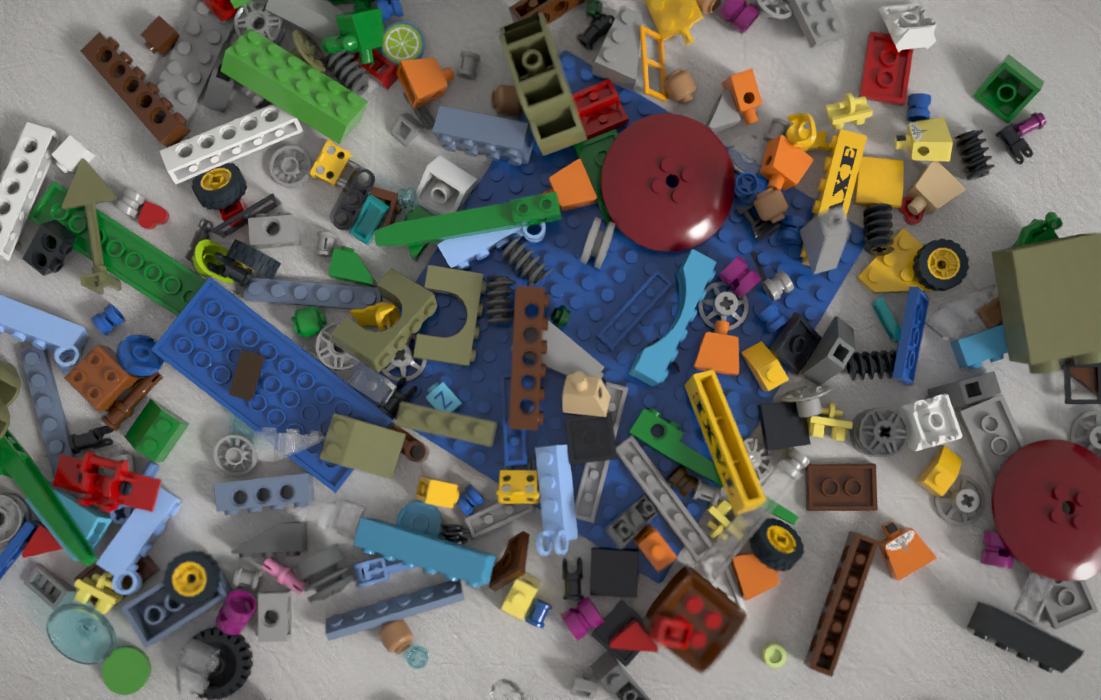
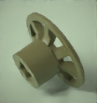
M294 30L292 32V39L296 48L290 53L318 71L326 72L328 67L323 62L325 55L318 44L303 31ZM309 42H311L314 46L310 48ZM318 50L322 55H315L314 52Z

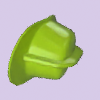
M205 239L200 241L196 245L194 255L191 258L196 271L204 277H214L228 284L236 283V281L228 277L223 278L206 266L208 262L218 266L222 265L223 263L218 261L214 254L219 252L226 256L229 250L212 240ZM235 261L236 264H238V265L244 267V265H242V264H240L239 262Z

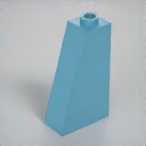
M48 481L95 552L112 519L90 505L77 504L79 498L64 489L54 487L53 482ZM26 497L25 501L36 513V515L47 527V529L58 541V543L62 546V548L69 555V557L74 561H79L63 544V542L59 539L56 533L48 525L45 519L41 516V514L33 506L30 500Z

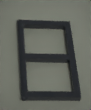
M272 193L211 229V231L225 238L247 225L248 218H255L256 214H265L281 205L282 202ZM270 200L273 201V203L256 212L255 214H249L250 212L254 211L255 209L259 208L260 206L264 205ZM242 217L246 218L245 220L239 222L238 224L234 225L228 230L222 231L223 228L227 227L228 225L232 224Z
M1063 363L1065 404H1101V363L1085 365ZM1070 368H1096L1097 399H1071Z

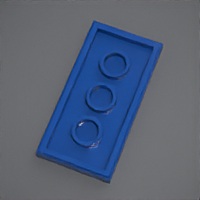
M914 286L909 288L893 378L907 386L914 384L930 300L919 287Z

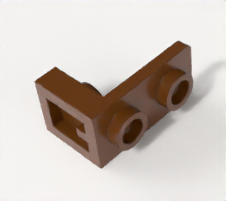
M372 187L370 195L372 194L386 205H390L384 227L394 224L396 215H400L403 208V201H401L400 195L395 192Z

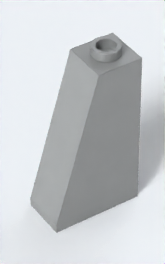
M268 0L266 10L321 38H327L329 35H340L335 15L344 14V12L327 0Z
M843 207L819 213L800 230L813 275L835 269L838 265L850 232Z
M548 320V331L543 332V340H547V354H542V364H546V368L566 377L568 374L580 371L587 376L602 378L604 374L601 371L604 369V366ZM528 328L525 331L526 340L531 342L537 338V331L534 328ZM528 351L524 354L523 358L535 363L536 355L533 352Z

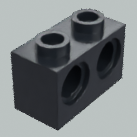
M57 220L42 223L22 259L43 276L57 273L63 268V261L66 256L74 249L73 244L77 236Z

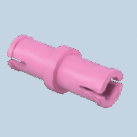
M268 557L261 567L262 570L275 577L277 583L280 585L285 584L298 595L303 592L304 586L308 585L307 581L298 580L290 567H284L272 557Z

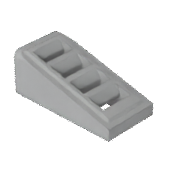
M37 564L24 582L27 587L55 611L66 610L74 600L77 591L73 586L41 564ZM41 575H43L44 577L42 578V580L40 581V583L37 585L36 582H37L38 579L41 577Z

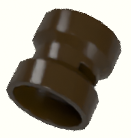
M679 465L667 477L666 483L674 486L678 494L685 497L695 488L698 480L694 476H690L685 467Z

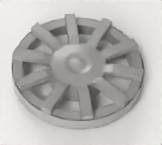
M293 145L278 149L271 157L269 164L273 179L281 186L287 188L303 185L309 180L310 171L313 167L307 152ZM288 150H294L293 157H289ZM299 151L303 156L297 160L296 157ZM284 152L286 158L282 160L278 156ZM307 159V165H300L302 161ZM275 161H279L281 166L274 167ZM308 168L306 174L300 171V169ZM276 170L283 171L279 176H276L274 173ZM297 174H300L304 178L299 181ZM287 175L285 183L280 181L281 178ZM291 176L294 177L296 183L290 184Z
M240 433L228 434L222 437L215 445L213 457L217 467L225 474L242 476L249 473L256 465L258 449L248 437ZM231 438H236V445H233ZM240 439L246 442L242 447L239 446ZM226 440L230 448L222 445L223 441ZM248 445L252 449L247 451L244 450ZM219 448L225 450L226 453L218 454ZM253 454V459L246 457V455ZM219 458H226V462L222 465ZM243 460L251 463V465L247 468ZM228 464L233 465V471L227 469L226 466ZM240 464L243 471H237V465Z
M745 438L742 441L752 466L757 473V478L761 480L772 469V452L766 451L767 456H761L760 454L765 451L764 441L757 438ZM753 441V449L750 450L747 442ZM759 443L763 447L757 452L756 450ZM767 459V465L761 463V460ZM759 466L765 468L762 473L758 468Z

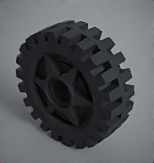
M218 627L209 628L197 633L184 645L183 653L179 657L181 663L178 664V670L182 672L179 675L180 679L185 680V683H183L185 688L189 687L191 689L190 693L193 695L198 694V698H207V700H220L234 694L245 684L251 674L250 669L253 667L251 658L253 654L249 651V643H245V638L242 635H229L222 632ZM212 658H217L220 661L219 669L212 665Z

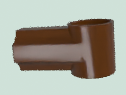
M396 424L390 428L406 434L401 453L409 460L422 463L428 459L429 448L426 444L420 442L400 426H396ZM416 446H421L423 449L422 456L419 458H414L412 454L413 448Z

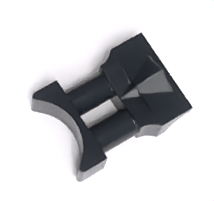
M754 203L748 207L736 206L734 212L739 218L743 216L750 225L751 235L757 242L781 226L778 221L772 223L771 220L762 221L760 218L757 220L750 211L753 208L755 209Z

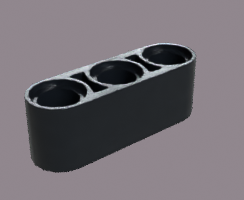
M364 167L356 168L330 213V221L337 229L347 230L352 226L375 183V176L369 169ZM366 172L368 174V181L364 184H359L358 176ZM350 193H356L358 196L357 201L353 204L347 202V196ZM346 213V221L338 224L336 222L337 215Z

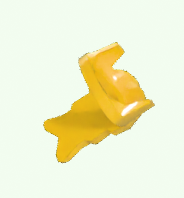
M809 113L789 115L787 120L794 124L787 129L786 138L794 143L793 146L799 147L803 151H814L817 149L828 152L831 150L828 148L829 144L825 140L827 132H816L814 119ZM808 122L810 129H805L803 125Z
M386 302L350 311V315L357 319L359 326L362 328L368 325L378 326L380 331H385L383 326H387V329L393 327L401 317L398 307L393 303Z

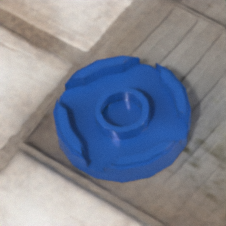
M130 335L126 337L125 340L119 343L116 352L118 364L125 371L138 376H149L157 373L163 366L164 360L151 351L156 344L153 342L154 339L144 335Z

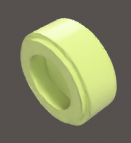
M769 643L762 650V659L769 667L778 668L786 661V651L777 643Z

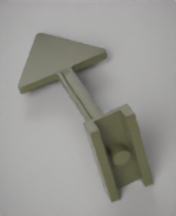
M82 158L62 204L64 210L85 206L93 268L92 274L80 276V282L82 286L99 295L104 294L103 288L106 286L120 291L122 290L121 281L108 275L107 268L104 266L96 204L117 200V196L92 166Z

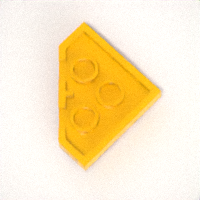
M902 228L892 238L894 243L891 247L894 248V251L887 255H877L856 277L872 293L909 292L910 286L919 287L922 291L936 292L932 291V289L924 288L925 286L918 282L917 277L915 278L913 259L923 245L905 228ZM938 262V268L944 269L941 265L942 262Z

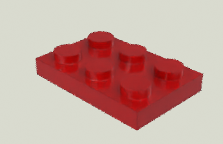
M870 31L867 39L859 97L865 96L866 100L903 106L906 103L913 49H904L898 52L890 34Z

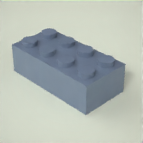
M439 105L432 130L446 151H464L465 154L473 157L483 155L492 161H499V159L507 160L508 163L516 166L521 164L528 165L535 140L528 123Z
M221 571L220 587L215 591L213 597L198 605L184 606V604L179 605L175 600L169 598V594L165 592V585L162 581L121 607L143 646L148 648L225 600L233 589ZM189 574L191 576L190 583L195 582L196 576Z

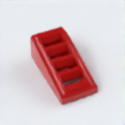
M372 49L373 60L377 59L375 63L360 64L359 68H365V73L369 74L371 78L388 90L398 79L396 74L398 67L379 52ZM358 52L355 54L352 62L356 60L360 62Z

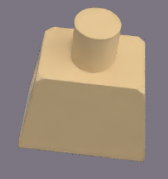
M931 161L923 168L907 191L908 195L914 198L907 208L914 215H918L923 209L930 215L964 192L966 188L938 161Z
M580 371L568 374L562 394L563 413L606 417L611 397L601 378L587 376Z

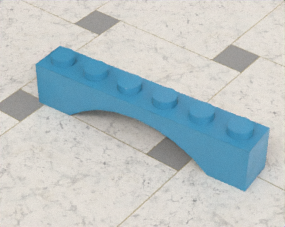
M694 249L685 255L676 274L679 284V304L674 322L659 342L643 349L637 354L628 374L652 387L660 382H664L669 372L666 368L669 362L672 363L678 354L676 347L687 335L688 330L685 328L688 322H692L696 316L697 310L695 307L698 302L703 300L707 292L704 288L707 282H711L716 273L713 270L716 261Z

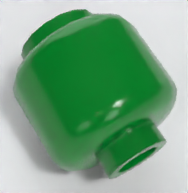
M316 306L298 309L295 311L294 317H291L296 335L300 334L302 338L319 335L323 325L327 324L324 311L319 312Z

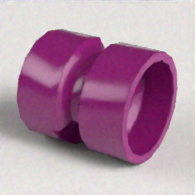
M727 0L719 10L718 15L727 22L732 21V27L740 34H744L757 19L761 11L752 3L746 4V0Z
M739 255L718 277L726 285L731 284V290L741 299L762 278L753 269L749 270L747 268L748 263Z
M984 531L982 544L986 546V549L981 551L980 563L1012 569L1014 557L1006 549L998 533Z
M235 590L227 596L216 617V625L222 632L229 635H237L245 629L257 607L253 595L243 590Z
M588 596L577 603L576 609L570 608L561 614L563 621L577 641L588 634L589 628L595 629L605 622Z

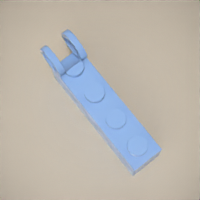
M545 223L538 224L542 230L537 235L529 234L527 232L528 226L448 239L437 244L451 269L465 270L470 266L469 262L476 258L478 261L484 259L490 254L489 251L495 247L498 249L505 247L510 243L509 239L516 235L517 237L524 236L531 243L540 242L545 237L546 226Z
M0 295V334L5 332L19 342L28 341L40 350L49 349L53 351L57 364L65 374L71 371L65 368L72 367L79 360L83 359L80 352L89 339V335L83 326ZM75 357L71 362L65 363L67 359Z
M568 445L537 447L535 452L543 531H540L536 537L537 551L540 555H548L551 551V542H553L555 552L557 554H565L568 550V541L578 538ZM543 536L545 538L546 543L545 550L542 547ZM559 541H562V549L560 548Z
M161 486L154 512L135 508L96 562L97 565L114 575L112 586L119 594L131 595L141 589L143 580L141 575L136 572L138 569L136 564L141 557L148 555L153 547L151 543L155 537H160L167 527L165 523L170 516L174 517L181 507L179 503L182 500ZM127 575H130L133 579V585L129 590H125L122 586V581Z

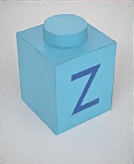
M436 382L427 390L429 394L425 398L436 410L453 413L463 405L444 382L441 384Z

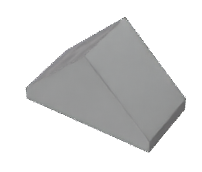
M725 89L717 97L705 126L714 134L731 129L741 121L730 90Z

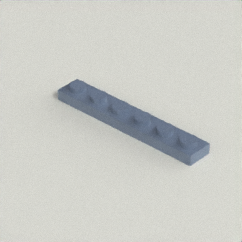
M249 278L245 285L243 300L340 309H364L367 306H375V304L381 303L382 296L379 289L374 287Z
M33 347L20 351L53 476L55 477L60 454L76 457V454L72 452L69 445L70 432L47 349L40 350Z
M458 579V581H446L436 586L426 587L416 592L403 594L393 599L380 601L373 605L326 618L325 635L328 641L463 601L465 598L461 579Z

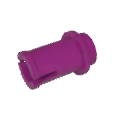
M1034 112L1031 114V117L1014 124V129L1022 137L1035 129H1042L1046 124V118L1041 112Z

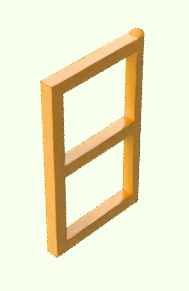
M641 25L639 29L644 94L666 102L668 101V94L663 86V83L666 81L664 40H662L660 34ZM645 35L658 41L659 63L647 58ZM648 66L660 71L661 94L649 89Z

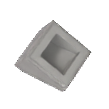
M405 113L400 115L390 133L405 146H408L422 131L424 126L412 115Z

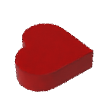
M904 197L902 198L901 207L897 209L904 215V221L907 224L916 225L921 222L925 209L918 215L912 214L907 206L914 198Z
M145 201L138 217V223L144 229L151 230L157 225L167 223L169 213L164 208Z

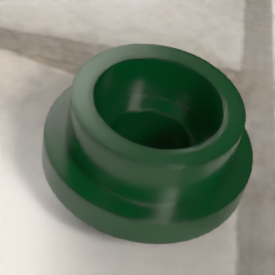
M587 0L586 15L596 19L602 13V1Z
M565 305L556 307L551 314L553 324L556 327H565L570 319L571 311Z

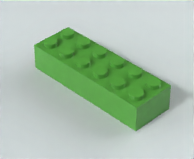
M251 28L224 53L221 72L339 145L362 119L368 103L367 100Z

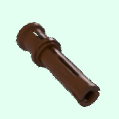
M157 372L153 375L145 376L123 400H117L114 408L107 415H103L101 420L111 429L118 431L119 425L128 416L131 417L133 415V409L163 379L162 375Z

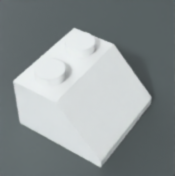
M439 155L426 167L413 201L435 215L460 211L470 197L477 179Z

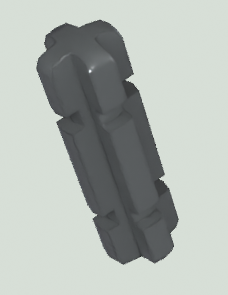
M404 93L405 99L410 103L406 93ZM425 105L413 110L418 118L422 120L421 122L427 130L434 127L435 119L430 115Z
M206 219L200 220L199 230H196L190 244L191 250H188L185 256L187 260L193 262L191 258L194 255L196 245L202 240H208V232H211L213 228L211 221Z

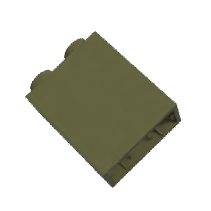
M1101 232L1076 234L991 251L1009 361L1028 364L1030 374L1060 370L1059 359L1074 356V362L1077 365L1101 362Z

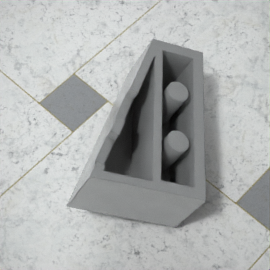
M621 5L596 57L592 70L593 75L604 80L610 79L613 84L633 92L637 79L640 45L639 26L642 23V14Z

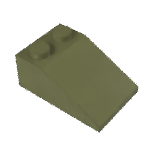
M334 413L319 459L393 479L406 434L343 414Z

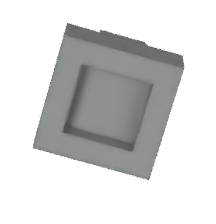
M579 669L572 684L570 694L593 700L598 687L596 674L592 673L590 680H584L583 670Z

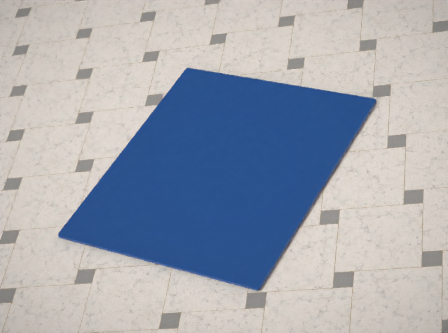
M563 51L559 56L572 94L605 81L592 74V65L569 51ZM613 84L619 95V101L629 118L628 124L616 128L618 135L629 125L644 117L670 113L634 90L631 92ZM524 111L519 121L528 123L532 131L530 122ZM535 139L528 165L521 164L516 166L502 159L493 161L461 211L507 203L512 199L540 195L550 190L549 177L578 160L573 148L574 145L543 156ZM725 146L732 161L735 180L741 173L751 172L758 178L759 186L748 199H739L734 195L730 212L721 227L709 239L695 247L676 252L655 251L634 243L615 227L600 270L594 268L595 257L593 256L584 265L580 261L595 217L601 218V230L605 231L607 227L597 203L561 211L562 220L545 223L546 234L540 242L531 243L522 236L518 243L527 242L526 251L531 248L534 249L531 257L539 255L540 258L537 263L546 262L544 271L552 269L550 274L539 284L530 286L544 287L546 289L545 293H550L549 307H545L544 316H548V320L553 324L551 320L553 310L560 305H565L571 311L570 319L565 327L559 326L557 328L604 366V369L601 371L604 374L601 378L604 385L606 382L628 387L615 439L616 446L631 436L628 431L641 410L644 408L648 410L650 407L661 414L660 418L668 423L671 420L681 426L680 431L684 433L680 439L681 443L714 463L684 386L693 374L705 372L692 369V365L703 333H714V329L709 327L700 316L699 302L695 307L697 310L696 316L692 322H688L685 328L688 330L686 337L676 347L678 354L674 361L677 363L680 372H677L673 365L669 363L666 368L669 370L667 381L664 380L663 383L660 382L653 387L628 374L637 354L642 351V348L657 338L661 340L674 322L679 304V284L676 274L685 255L694 249L716 261L713 269L716 273L711 282H707L704 288L706 289L711 284L722 281L718 275L739 255L748 263L747 268L749 270L753 269L760 276L751 252L755 251L758 254L757 262L761 265L767 279L774 278L776 273L783 270L793 283L794 289L788 293L783 292L781 297L774 301L779 306L778 312L785 314L788 319H790L794 312L799 313L815 330L864 248L865 234L863 233V228L847 219L850 232L837 267L814 275L810 266L802 264L803 257L800 256L803 241L800 245H795L778 238L780 231L785 226L783 223L784 218L778 221L781 225L778 229L757 242L751 235L749 223L743 216L739 218L734 210L736 206L748 207L752 205L757 192L761 193L767 190L769 180L761 175L760 166ZM667 176V186L670 188L676 186L677 181L674 176ZM795 187L780 190L788 204V210L783 213L784 216H798L805 219L808 223L814 218V213H811L815 199ZM755 209L750 210L758 220L760 217ZM538 224L528 226L527 232L531 235H537L542 230ZM517 235L509 239V242L511 243L513 240H515L517 238ZM508 245L501 249L495 247L489 251L490 254L479 261L476 258L469 262L470 266L463 270L483 274V280L487 281L485 294H480L479 303H483L481 317L477 316L476 325L480 326L478 340L473 339L472 348L476 349L475 361L470 362L469 367L427 361L423 372L415 379L406 381L401 388V393L406 394L411 387L417 386V391L408 403L435 409L425 398L429 394L427 390L436 382L439 384L444 382L463 403L453 412L454 414L497 423L493 447L428 432L414 431L498 484L500 470H504L499 374L512 372V351L510 348L513 346L514 321L508 322V324L485 323L486 320L492 319L486 316V311L492 310L486 306V302L491 301V299L487 298L486 294L492 291L487 288V284L493 282L488 280L487 276L501 275L510 277L511 280L516 281V284L509 286L513 290H516V286H527L526 283L529 279L522 280L520 278L522 272H514L516 265L509 266V259H502L501 256ZM439 247L415 282L422 287H425L428 265L450 268ZM658 268L674 285L620 344L611 351L595 335ZM762 279L745 294L748 300V313L745 320L735 329L728 331V335L736 336L739 339V375L731 376L715 373L742 440L751 436L760 421L758 405L771 403L781 386L779 385L768 392H763L741 354L744 350L761 341L770 349L786 325L785 323L776 331L770 333L767 330L766 323L760 321L757 317L760 312L774 303L765 293L761 284L763 282ZM728 286L717 287L720 293L728 292L730 289ZM713 289L707 292L704 299L714 300L716 298ZM432 292L438 305L436 311L432 316H428L422 323L419 331L413 334L416 336L417 334L442 338L456 335L463 329L466 323V311L463 304L454 296ZM733 292V294L737 297L738 300H742V298L740 299V298ZM515 294L509 295V298L515 300ZM515 303L509 304V307L515 309ZM534 304L529 305L526 308V315L529 318L537 316L538 307ZM703 304V311L707 317L714 309L713 306ZM744 304L739 305L735 311L740 317L744 312ZM514 312L508 313V316L514 318ZM716 315L709 319V321L715 325L716 320H720V316ZM727 316L726 321L730 322L729 326L737 322V320L731 316ZM411 340L409 347L411 350H415L416 340ZM523 358L527 365L534 364V362ZM413 359L419 366L422 365L423 360ZM779 361L781 367L787 375L789 373V370ZM363 364L350 386L378 407L383 405L391 395L390 391L398 381L388 378L382 371L377 373ZM408 365L406 367V377L413 375L418 369ZM395 367L389 372L393 376L402 377L399 367ZM546 368V377L541 378V387H545L544 402L540 401V411H544L543 425H539L538 430H526L528 460L531 459V470L532 459L536 461L535 448L568 445L565 418L586 416L563 413L562 394L566 376ZM526 375L523 378V386L531 389L535 385V379L531 375ZM524 399L525 412H531L534 408V404L530 399ZM399 411L395 414V416H396L395 419H396V420H397ZM657 424L651 427V434L656 438L661 437L663 434L662 427ZM635 438L665 480L680 465ZM618 455V459L610 460L594 523L576 519L577 533L601 548L620 549L604 527L640 497L646 495ZM585 463L571 465L574 503ZM528 465L512 466V470H527ZM686 468L690 476H694L697 480H703V483L717 486V484ZM670 486L698 524L710 502L699 498L696 500L692 499L694 489L687 496L682 497L674 486ZM540 502L537 503V504H534L535 507H537L538 509L541 510V503H540ZM659 512L648 524H651L659 532L678 557L684 545ZM633 539L622 548L638 550V571L656 583H661L673 565V563L658 573Z

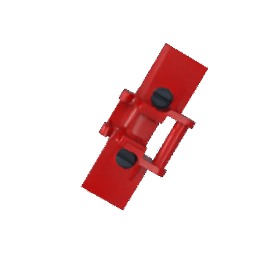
M88 451L83 459L60 454L53 486L84 494V498H79L77 504L84 506L91 504L99 505L102 511H114L122 504L154 512L162 479L128 471L129 462L126 460L116 461L96 456L94 452ZM99 466L115 470L114 477L100 474L98 471Z

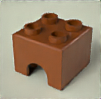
M99 344L64 377L96 410L107 412L115 406L116 398L124 390L130 387L133 388L142 379L138 375L125 371L118 364L116 353L110 347Z

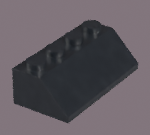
M978 602L967 626L975 631L974 636L985 641L990 638L996 641V647L1007 652L1011 648L1017 651L1016 657L1029 663L1033 659L1039 662L1037 667L1049 673H1052L1053 670L1063 673L1081 658L1085 652L997 607Z

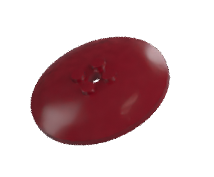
M679 114L651 115L629 125L615 138L609 147L601 170L602 199L612 222L616 223L615 226L631 241L655 251H682L695 247L709 239L726 220L735 194L734 168L728 151L721 140L704 124ZM668 175L676 178L677 184L674 188H670L666 184Z
M1057 439L1036 441L1015 451L1003 463L997 473L991 497L994 524L1006 549L1025 568L1047 579L1077 581L1100 573L1101 458L1079 444ZM1063 502H1066L1070 507L1068 515L1062 510Z

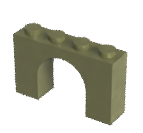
M428 265L424 288L430 292L447 294L457 298L465 308L466 323L459 333L447 338L417 334L413 359L469 367L470 362L475 361L476 349L472 348L473 339L478 340L480 326L476 325L477 316L481 317L483 303H479L480 294H485L487 281L483 280V274Z
M393 268L377 283V286L383 298L402 309L399 321L385 331L372 332L362 328L346 317L331 333L336 346L377 373L383 367L389 365L392 357L398 350L404 348L407 340L413 333L419 331L422 323L428 316L430 317L434 314L438 306L432 292Z
M404 402L400 404L396 426L492 447L498 426L495 422Z

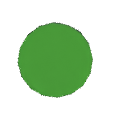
M125 646L114 650L107 656L102 667V677L106 686L111 691L121 695H129L139 691L146 685L151 673V664L148 656L144 651L132 646Z

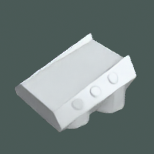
M918 3L881 6L879 8V12L898 52L904 49L926 47L928 50L936 42L934 30L937 22L935 19L925 16L926 10L919 6Z
M948 394L938 395L899 407L898 413L904 417L908 424L909 437L907 447L913 451H919L962 438V433Z

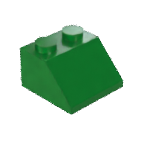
M1008 54L992 71L973 97L1009 124L1039 93L1044 81Z
M150 399L124 437L136 451L151 461L164 462L189 423L155 400Z

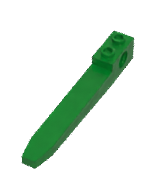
M557 192L512 199L510 202L396 222L374 231L377 246L406 247L562 220Z
M650 407L648 410L645 408L641 410L628 431L630 435L665 457L724 488L715 463L680 442L684 434L680 431V425L671 420L668 423L660 418L661 414ZM655 424L660 425L663 429V434L659 438L651 434V427ZM765 496L766 501L759 508L791 525H795L799 518L797 515Z
M7 429L4 436L0 439V475L12 478L69 551L82 564L91 566L98 558L90 543L31 456L10 430Z

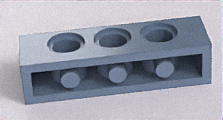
M310 473L214 483L216 512L224 511V515L239 514V509L247 508L248 513L260 512L263 506H271V510L285 509V504L294 503V508L308 506V501L315 500L313 476ZM287 485L293 489V495L290 498L285 497L283 493ZM263 488L268 489L270 493L267 501H264L260 495ZM241 490L246 494V501L244 503H240L237 498Z

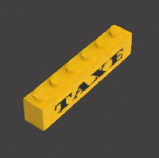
M840 129L835 135L831 136L828 148L831 149L830 156L825 158L823 170H826L824 178L820 179L817 191L820 192L819 199L814 201L811 213H814V217L819 213L843 207L847 217L867 139L866 135ZM803 244L800 256L803 257L802 264L810 266Z
M710 370L693 374L684 386L734 515L755 510L766 501V498L715 371Z

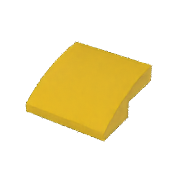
M862 156L854 186L855 204L874 205L884 203L894 208H900L904 181L903 160Z

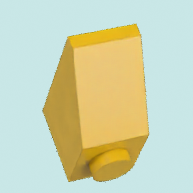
M762 341L741 352L763 392H768L789 380L777 358Z
M943 445L915 481L933 496L943 497L957 479L963 460Z
M420 476L415 499L427 504L453 508L454 503H457L459 497L458 485Z

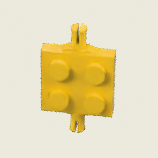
M644 0L662 40L667 41L675 35H682L686 46L694 42L689 29L696 22L704 18L696 0Z

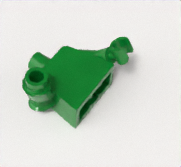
M359 1L354 5L353 12L335 15L340 35H329L327 38H323L321 47L330 54L345 50L347 52L358 51L360 64L374 62L372 49L381 47L384 44V23L382 22L381 8L371 9L369 2L364 1L362 3Z
M1054 212L1047 213L1045 220L1034 218L1029 225L1021 229L1018 239L1012 247L1059 238L1054 230L1062 227L1063 222L1061 218L1057 217V214Z

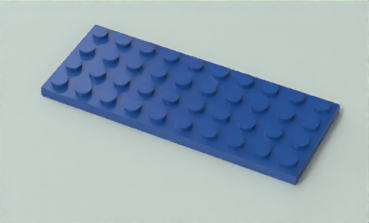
M209 277L151 349V351L334 493L340 489L355 469L319 459L333 414H343L388 428L393 421L370 400L211 277ZM242 350L266 356L253 401L229 395Z

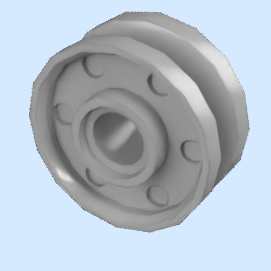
M254 0L238 9L234 18V28L239 37L251 28L276 45L282 42L286 32V24L282 17L265 9L267 1ZM264 23L262 28L256 29L258 24Z
M595 217L584 245L580 263L586 265L590 257L593 256L595 257L594 268L600 270L616 223L609 222L604 231L600 229L601 218Z
M334 322L328 324L320 331L315 346L317 356L324 365L334 370L346 371L353 369L361 362L345 351L337 352L331 333L341 322Z
M0 494V516L3 514L5 517L3 523L0 520V543L11 542L23 525L31 520V511L29 505L22 497L15 494Z

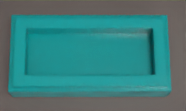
M372 194L369 195L349 233L366 245L370 244L375 236L374 231L378 230L390 207Z
M881 297L871 302L891 342L899 341L901 329L884 298Z

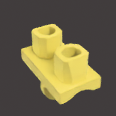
M846 93L844 101L825 105V112L833 130L842 129L845 122L852 121L855 125L864 124L865 119L871 117L873 113L867 104L865 96L854 98L852 93Z
M829 402L827 408L821 407L822 413L820 414L825 415V418L818 416L806 417L809 424V436L823 438L824 427L827 426L832 427L831 440L845 441L848 429H852L853 422L834 419V416L842 417L843 411L835 410V403Z
M723 498L717 502L716 506L709 505L706 509L719 522V524H716L711 519L707 523L712 529L709 536L714 539L718 535L725 540L728 537V534L723 531L725 528L736 539L740 540L744 536L742 531L746 528L749 521L741 514H737L730 522L725 515L732 507Z
M108 571L104 572L102 576L94 573L92 579L85 577L83 580L77 579L74 584L78 588L74 600L87 604L92 596L97 597L98 601L94 609L101 614L108 613L114 604L121 602L123 595L113 591L112 574Z

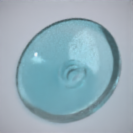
M70 603L55 609L48 618L47 634L49 640L56 650L66 658L80 664L93 665L105 661L113 653L116 646L115 631L109 620L98 610L87 605Z

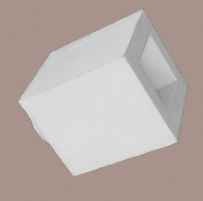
M71 135L51 154L57 160L55 164L65 173L71 171L74 174L82 158L89 163L95 156L87 147Z

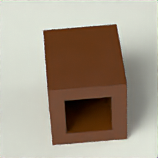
M160 16L140 34L146 40L144 45L153 54L158 51L163 57L175 46L180 36Z

